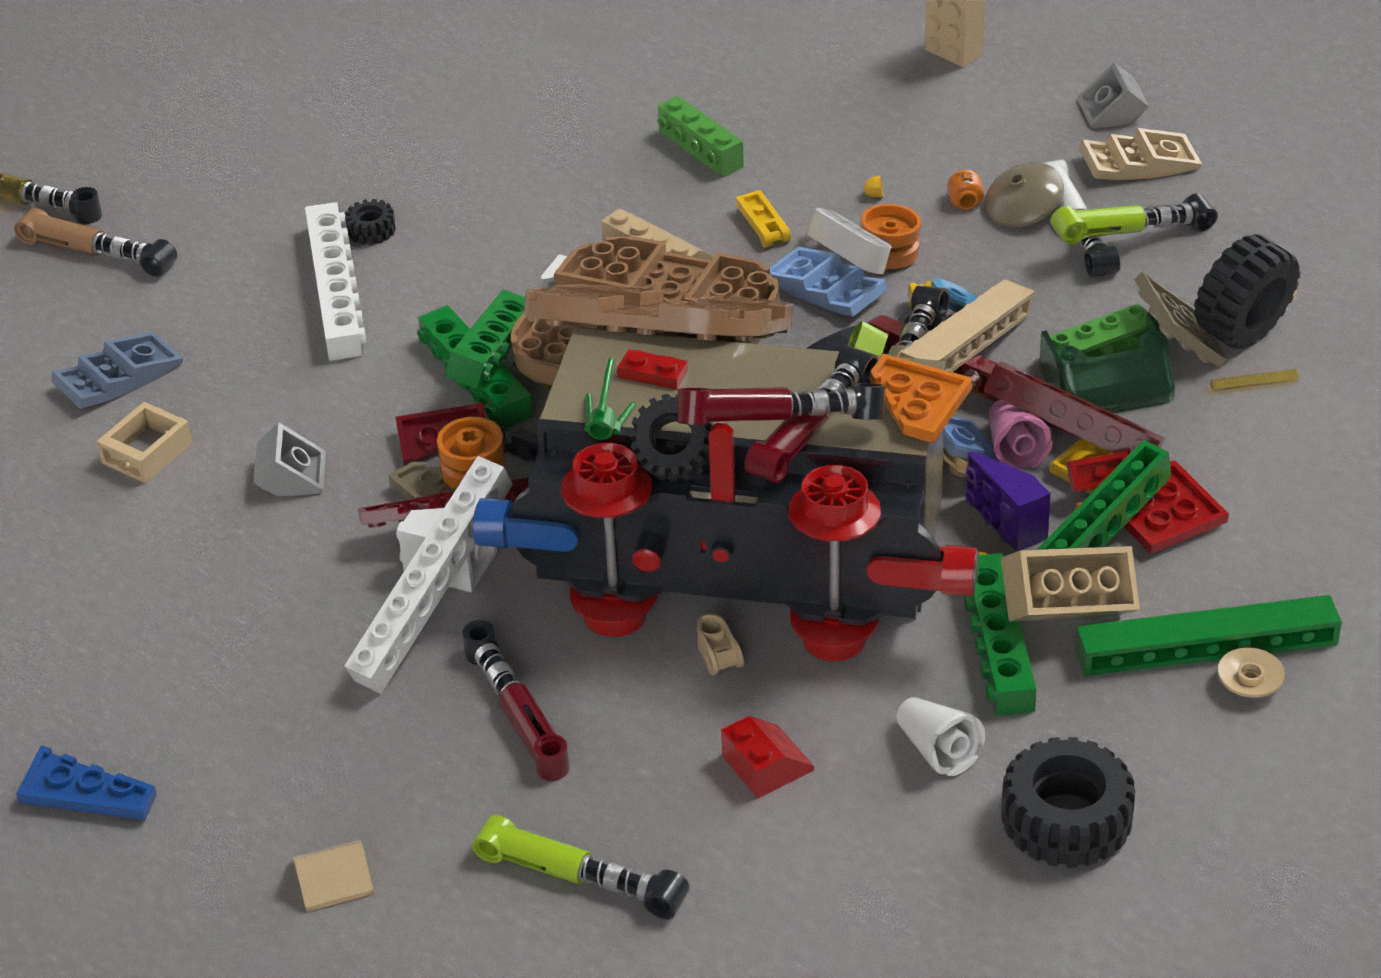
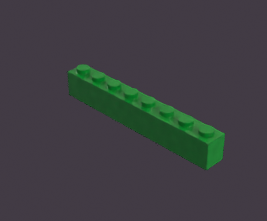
M1331 595L1081 625L1077 626L1075 649L1084 676L1219 660L1228 652L1239 648H1257L1269 653L1338 645L1342 620Z

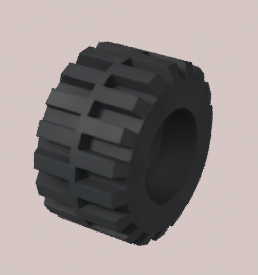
M664 394L662 395V400L659 401L654 397L649 400L651 405L647 408L642 405L638 410L640 413L639 418L634 417L632 420L634 430H630V439L633 443L630 445L643 467L658 479L664 481L667 478L670 482H678V478H683L687 481L692 479L691 474L696 472L699 475L702 473L703 469L701 467L704 464L708 466L710 464L709 431L713 423L687 424L691 428V439L687 447L677 454L665 455L657 450L656 437L662 427L671 422H677V394L675 397Z

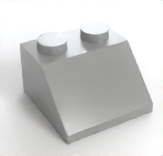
M1115 62L1077 97L1093 129L1131 124L1149 107L1135 78Z
M278 422L257 442L253 482L261 489L267 490L277 497L320 494L324 490L326 451Z

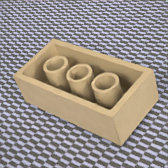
M926 0L925 50L963 68L983 55L985 0Z
M1132 546L1023 550L1001 558L1009 622L1121 616L1140 610Z

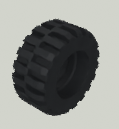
M1247 235L1242 240H1236L1230 248H1226L1222 252V256L1218 260H1215L1211 270L1203 278L1202 286L1198 289V298L1194 302V316L1198 325L1230 348L1243 349L1254 345L1258 339L1264 338L1267 332L1274 328L1278 319L1284 315L1288 304L1294 298V291L1297 290L1299 284L1297 280L1300 278V266L1297 258L1263 235Z
M1059 737L1048 739L1046 743L1039 741L1032 744L1029 751L1025 748L1015 756V759L1006 768V775L1003 777L1001 818L1007 836L1011 840L1014 839L1013 844L1022 852L1027 850L1030 858L1038 862L1040 859L1045 860L1047 865L1057 867L1058 864L1067 865V868H1077L1078 864L1084 863L1087 867L1098 863L1099 858L1104 861L1114 855L1115 850L1122 848L1132 829L1136 791L1132 774L1127 770L1126 764L1119 757L1115 759V754L1106 747L1101 749L1096 742L1087 740V742L1078 741L1077 737H1069L1068 740H1060ZM1069 794L1082 797L1093 805L1082 809L1068 810L1054 807L1043 799L1053 795Z

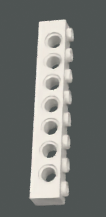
M337 202L307 206L305 211L329 361L363 356L361 345L367 344L345 214L344 212L339 213Z
M477 456L344 665L355 682L382 694L475 546L472 525L475 507L479 499L492 498L503 500L513 484L504 467Z

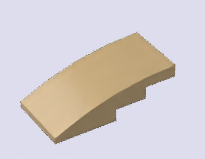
M1137 128L1134 137L1110 134L1107 142L1082 140L1079 147L1094 179H1151L1199 169L1202 165L1188 138L1182 133Z

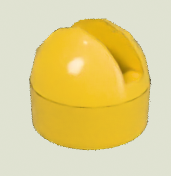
M873 176L866 180L863 188L866 195L872 198L884 196L881 176Z

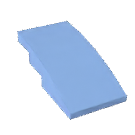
M797 247L769 268L770 275L773 278H777L778 286L782 290L812 305L851 317L855 316L888 290L886 280L864 276L863 269L856 265L841 263L839 254L834 252Z

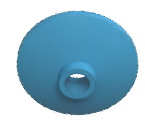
M934 278L931 282L933 287L946 288L948 290L949 309L953 311H958L960 307L964 308L966 304H970L977 299L975 295L952 282L939 278Z

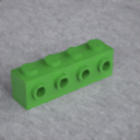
M679 96L658 105L657 123L659 132L722 177L744 167L743 141Z
M1139 303L1042 338L1040 362L1058 380L1067 378L1155 345L1158 321Z

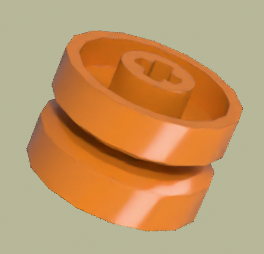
M879 204L863 212L860 227L891 245L885 269L907 267L916 261L919 254L921 218L914 210L897 204Z
M465 417L445 425L438 433L437 449L440 457V472L443 481L451 488H458L477 456L496 463L506 470L503 433L501 428L493 421L482 417Z

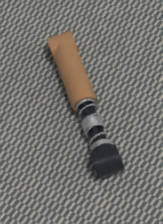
M31 208L14 226L16 236L23 243L32 245L39 241L98 256L103 252L104 255H111L113 258L126 261L134 260L135 263L141 264L146 273L154 277L161 276L177 258L176 248L167 240L158 239L153 244L142 243L141 245L136 241L132 244L129 239L115 236L113 239L109 238L108 234H105L103 230L50 217L39 208Z

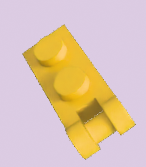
M761 190L736 196L737 208L759 236L764 248L773 246V243L777 241L784 243L791 240L788 226Z

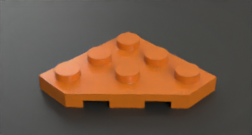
M883 354L870 371L871 383L885 385V406L903 435L931 443L935 442L972 389L973 378L887 354Z

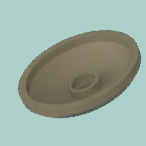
M1028 162L1013 166L1001 173L988 188L985 196V209L992 221L1003 227L1019 228L1032 225L1047 217L1059 205L1064 194V182L1059 172L1054 167L1045 163Z

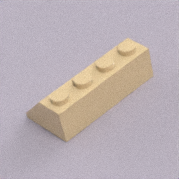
M621 208L601 220L602 241H605L606 237L633 236L665 242L666 252L712 260L714 257L712 254Z

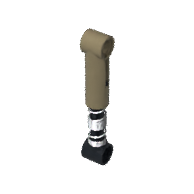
M919 285L915 287L911 298L912 315L909 317V323L905 325L899 342L891 347L888 355L897 357L901 350L906 349L915 340L920 339L928 332L927 326L931 325L934 319L946 315L949 308V292L946 288Z

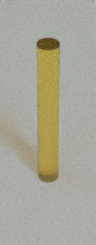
M1298 369L1212 379L1210 380V387L1212 391L1295 381L1299 380Z

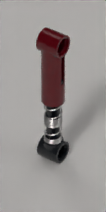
M845 345L837 356L834 372L817 390L824 389L827 393H830L831 390L835 389L838 392H842L844 389H851L853 384L870 383V371L878 362L877 355ZM792 413L789 420H784L763 443L756 441L752 444L745 459L746 472L775 483L781 482L788 471L790 461L828 421L829 415L827 416L825 413L823 416H810L808 413H802L799 416L798 413Z
M853 384L851 389H844L842 392L833 389L830 393H827L824 389L804 390L802 393H796L794 390L789 391L787 387L736 389L688 387L677 389V423L700 425L724 421L789 420L792 413H798L799 416L802 413H808L810 416H823L826 413L828 416L830 412H839L840 415L844 412L846 415H852L854 419L879 420L885 418V385Z
M485 620L469 622L462 631L466 659L470 663L483 668L484 675L499 695L498 703L535 761L537 774L547 781L562 779L568 774L570 768L566 740L556 734L528 688L519 681H515V674L508 663L503 662L504 657L500 654L499 646L495 641L493 625Z

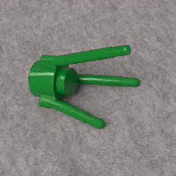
M612 357L608 359L600 401L596 409L593 410L592 395L590 393L586 394V424L584 430L590 436L599 440L610 438L612 433L618 435L621 426L636 406L635 402H631L617 421L614 411L606 406L614 365Z

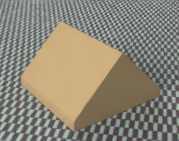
M360 840L292 857L306 912L374 894L363 844Z

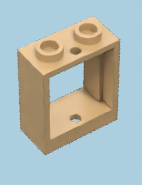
M146 402L140 404L96 441L102 464L143 483L151 480L193 444L187 420ZM148 428L164 434L144 452L129 446Z

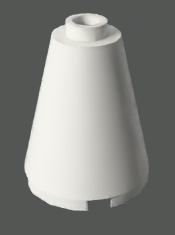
M916 697L905 700L897 711V723L932 769L939 774H946L948 776L959 775L970 768L979 757L975 753L979 744L981 746L984 745L985 728L974 715Z

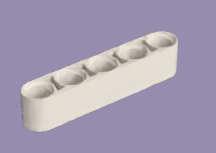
M824 208L814 209L808 231L810 237L859 268L871 273L884 274L891 245L834 211Z

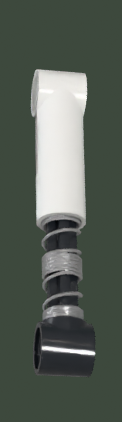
M1063 159L1044 162L1054 167L1064 182V194L1056 210L1063 206H1071L1075 211L1088 210L1069 178L1066 162ZM1099 236L1086 237L1078 242L1084 249L1085 267L1090 277L1118 273L1120 271V257L1115 245L1107 246Z

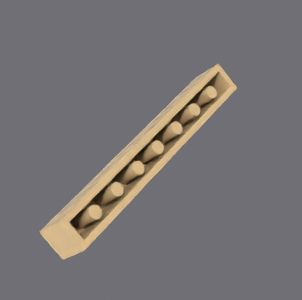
M1004 279L997 285L992 286L984 294L979 295L970 304H966L964 308L957 313L955 312L950 318L944 322L942 321L933 330L928 331L923 337L915 340L906 349L901 350L897 357L946 361V371L953 372L1027 318L1035 291Z

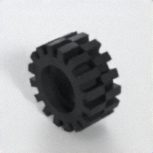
M365 199L362 204L359 202L354 203L355 207L350 206L348 211L345 212L348 237L352 238L355 243L360 241L362 245H365L366 242H369V245H374L373 242L377 241L380 244L383 243V238L388 240L390 235L393 236L396 226L393 207L391 208L389 203L385 204L383 200L377 203V199H372L371 202Z

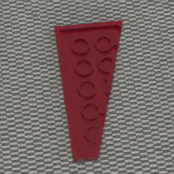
M529 477L511 480L513 485L503 500H512L514 503L518 495L529 487ZM455 491L358 508L359 520L363 525L368 524L369 528L384 526L388 521L398 520V522H402L411 510L445 508Z

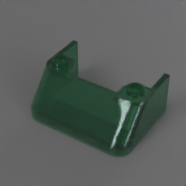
M1150 312L1146 316L1145 333L1140 335L1138 339L1139 349L1098 357L1085 358L1083 352L1074 346L1068 345L1055 348L1047 330L1041 331L1039 368L1049 384L1111 413L1170 403L1175 397L1176 386L1168 339L1160 331V324Z

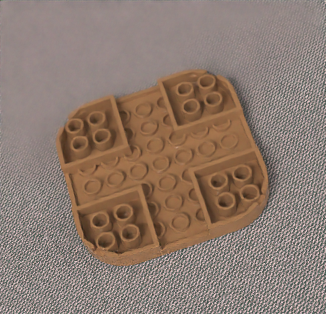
M633 236L606 237L605 241L598 242L593 246L588 242L578 247L565 258L555 271V283L550 288L555 289L556 285L587 284L588 286L612 285L664 290V302H698V298L716 295L779 301L777 278H773L770 275V269L758 261L719 252L714 255L712 260L666 252L665 242ZM523 312L514 324L511 332L515 365L519 371L533 382L553 385L574 328L607 331V326L577 322H566L565 327L547 325L548 319H546V322L527 321V316ZM637 329L633 331L625 330V332L637 333ZM673 331L655 333V335L697 339V334ZM716 335L717 341L758 344L761 338H754L753 342L736 341L735 336Z
M564 284L556 285L555 289H526L524 315L527 316V321L546 322V319H548L547 325L565 327L566 322H577L607 326V331L625 332V330L633 331L637 329V334L655 335V333L673 331L697 334L698 340L716 341V335L735 336L736 341L753 342L754 338L774 337V333L786 334L787 329H791L793 304L783 302V305H781V302L776 300L727 295L698 298V302H664V290Z

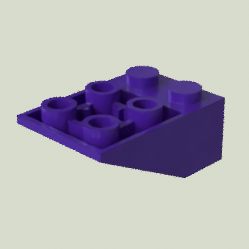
M973 451L969 452L966 467L967 489L965 490V497L969 505L974 506L981 513L985 522L991 524L1000 534L1002 540L1006 543L1008 542L1016 552L1046 540L1049 531L1051 493L1034 475Z

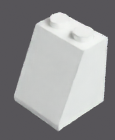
M444 508L411 510L406 519L399 523L396 537L400 543V561L403 563L404 571ZM475 544L449 587L473 592L495 557L497 547Z

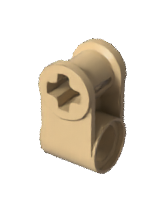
M717 614L702 616L697 622V646L710 675H717L719 670L733 666L737 668L743 667L744 659L737 640L732 636L725 620Z

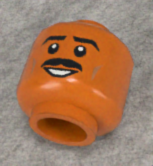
M960 170L952 174L948 179V194L950 202L954 207L968 210L979 205L983 200V186L981 178L976 172Z

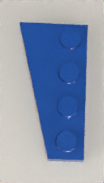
M42 745L16 793L18 802L23 804L146 820L157 796L155 786L120 773L115 776L104 772V768L91 764L89 767L78 763L76 757L65 753L62 756L53 754L51 748Z

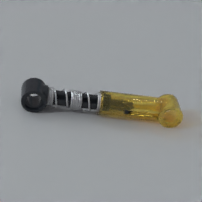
M0 173V200L22 205L35 202L37 205L58 210L64 208L65 211L75 215L76 220L82 224L94 223L102 217L98 192L95 188L81 187L75 191L69 192L66 190L63 193L58 188L50 186L40 188L39 184L34 186L31 179Z

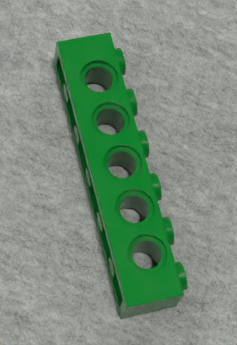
M503 289L452 350L445 377L478 389L484 380L488 382L493 369H498L501 360L506 359L510 348H512L511 332L514 324L524 312L525 297Z
M449 305L419 316L420 329H417L420 342L430 348L434 358L440 360L444 364L445 369H447L452 350L470 330ZM500 363L497 370L493 369L489 381L484 380L478 389L459 382L460 387L471 394L475 404H483V409L486 411L489 420L495 421L500 428L507 429L533 417L531 394L502 363Z
M1143 440L1037 550L1105 547L1171 478L1169 452Z
M1003 554L979 555L976 590L973 597L964 596L966 611H972V614L969 616L971 633H977L975 637L976 655L983 658L980 660L982 679H988V683H986L987 702H993L996 715L1035 712L1037 689L1020 621L1009 622L1001 563Z

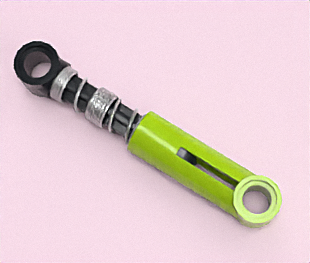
M1195 193L1188 196L1183 203H1178L1175 206L1172 204L1154 207L1147 206L1145 209L1140 205L1075 211L1071 206H1063L1052 214L1050 224L1066 244L1073 245L1086 237L1141 232L1148 225H1153L1156 228L1169 226L1170 223L1174 225L1180 223L1181 225H1192L1197 231H1205L1216 223L1218 213L1203 195Z
M490 815L472 841L473 851L486 862L499 863L501 860H505L579 885L584 881L588 884L597 882L600 888L615 893L625 891L628 897L636 895L638 900L644 902L646 909L660 919H672L690 889L685 877L673 870H662L658 875L654 874L653 876L646 875L645 873L642 876L634 874L631 868L626 871L625 866L613 862L606 865L603 859L600 862L594 861L590 851L518 829L509 819L501 815Z

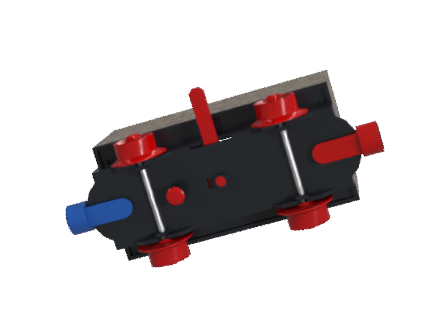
M574 328L537 425L539 453L528 480L529 487L518 495L514 503L512 500L480 498L476 504L473 516L472 533L476 545L499 548L516 547L523 558L536 566L538 579L566 581L571 586L570 603L574 610L584 617V622L590 630L607 637H621L638 630L646 620V613L652 609L657 601V594L661 592L787 605L791 609L790 625L797 636L803 639V645L807 651L819 659L843 661L856 656L863 650L866 639L874 634L880 617L888 615L916 618L917 612L921 613L922 603L929 600L936 591H941V594L973 597L977 584L978 548L956 545L941 547L935 541L942 499L944 429L934 443L903 435L886 406L885 418L879 420L854 419L852 415H846L844 412L842 415L839 412H830L828 421L790 461L788 471L779 483L747 473L745 470V459L752 444L756 441L763 443L784 420L712 422L713 426L710 427L709 431L710 464L709 466L704 464L701 467L703 472L699 475L696 472L691 474L692 479L687 481L683 478H678V482H670L667 478L664 481L658 479L643 467L632 451L630 444L633 442L630 439V430H634L632 425L633 418H639L640 416L638 410L642 405L645 408L650 406L649 400L654 397L657 401L662 400V395L664 394L675 397L677 389L619 378L617 366L628 349L687 360L688 372L678 389L688 387L709 389L787 387L789 391L794 390L796 393H802L804 390H817L826 379H829V376L835 370V362L839 351ZM612 357L614 365L606 406L614 411L616 421L631 402H635L636 406L621 426L618 435L612 433L610 438L599 440L593 438L584 430L586 424V394L590 393L592 395L593 410L596 409L600 401L608 359ZM898 357L946 371V361ZM677 422L665 425L656 437L657 450L665 455H673L683 451L690 442L691 428L687 424Z

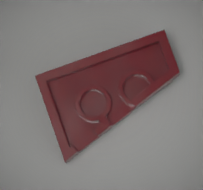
M478 403L396 416L403 465L406 466L411 462H421L437 455L438 433L443 427L456 419L465 417L485 418L483 404Z

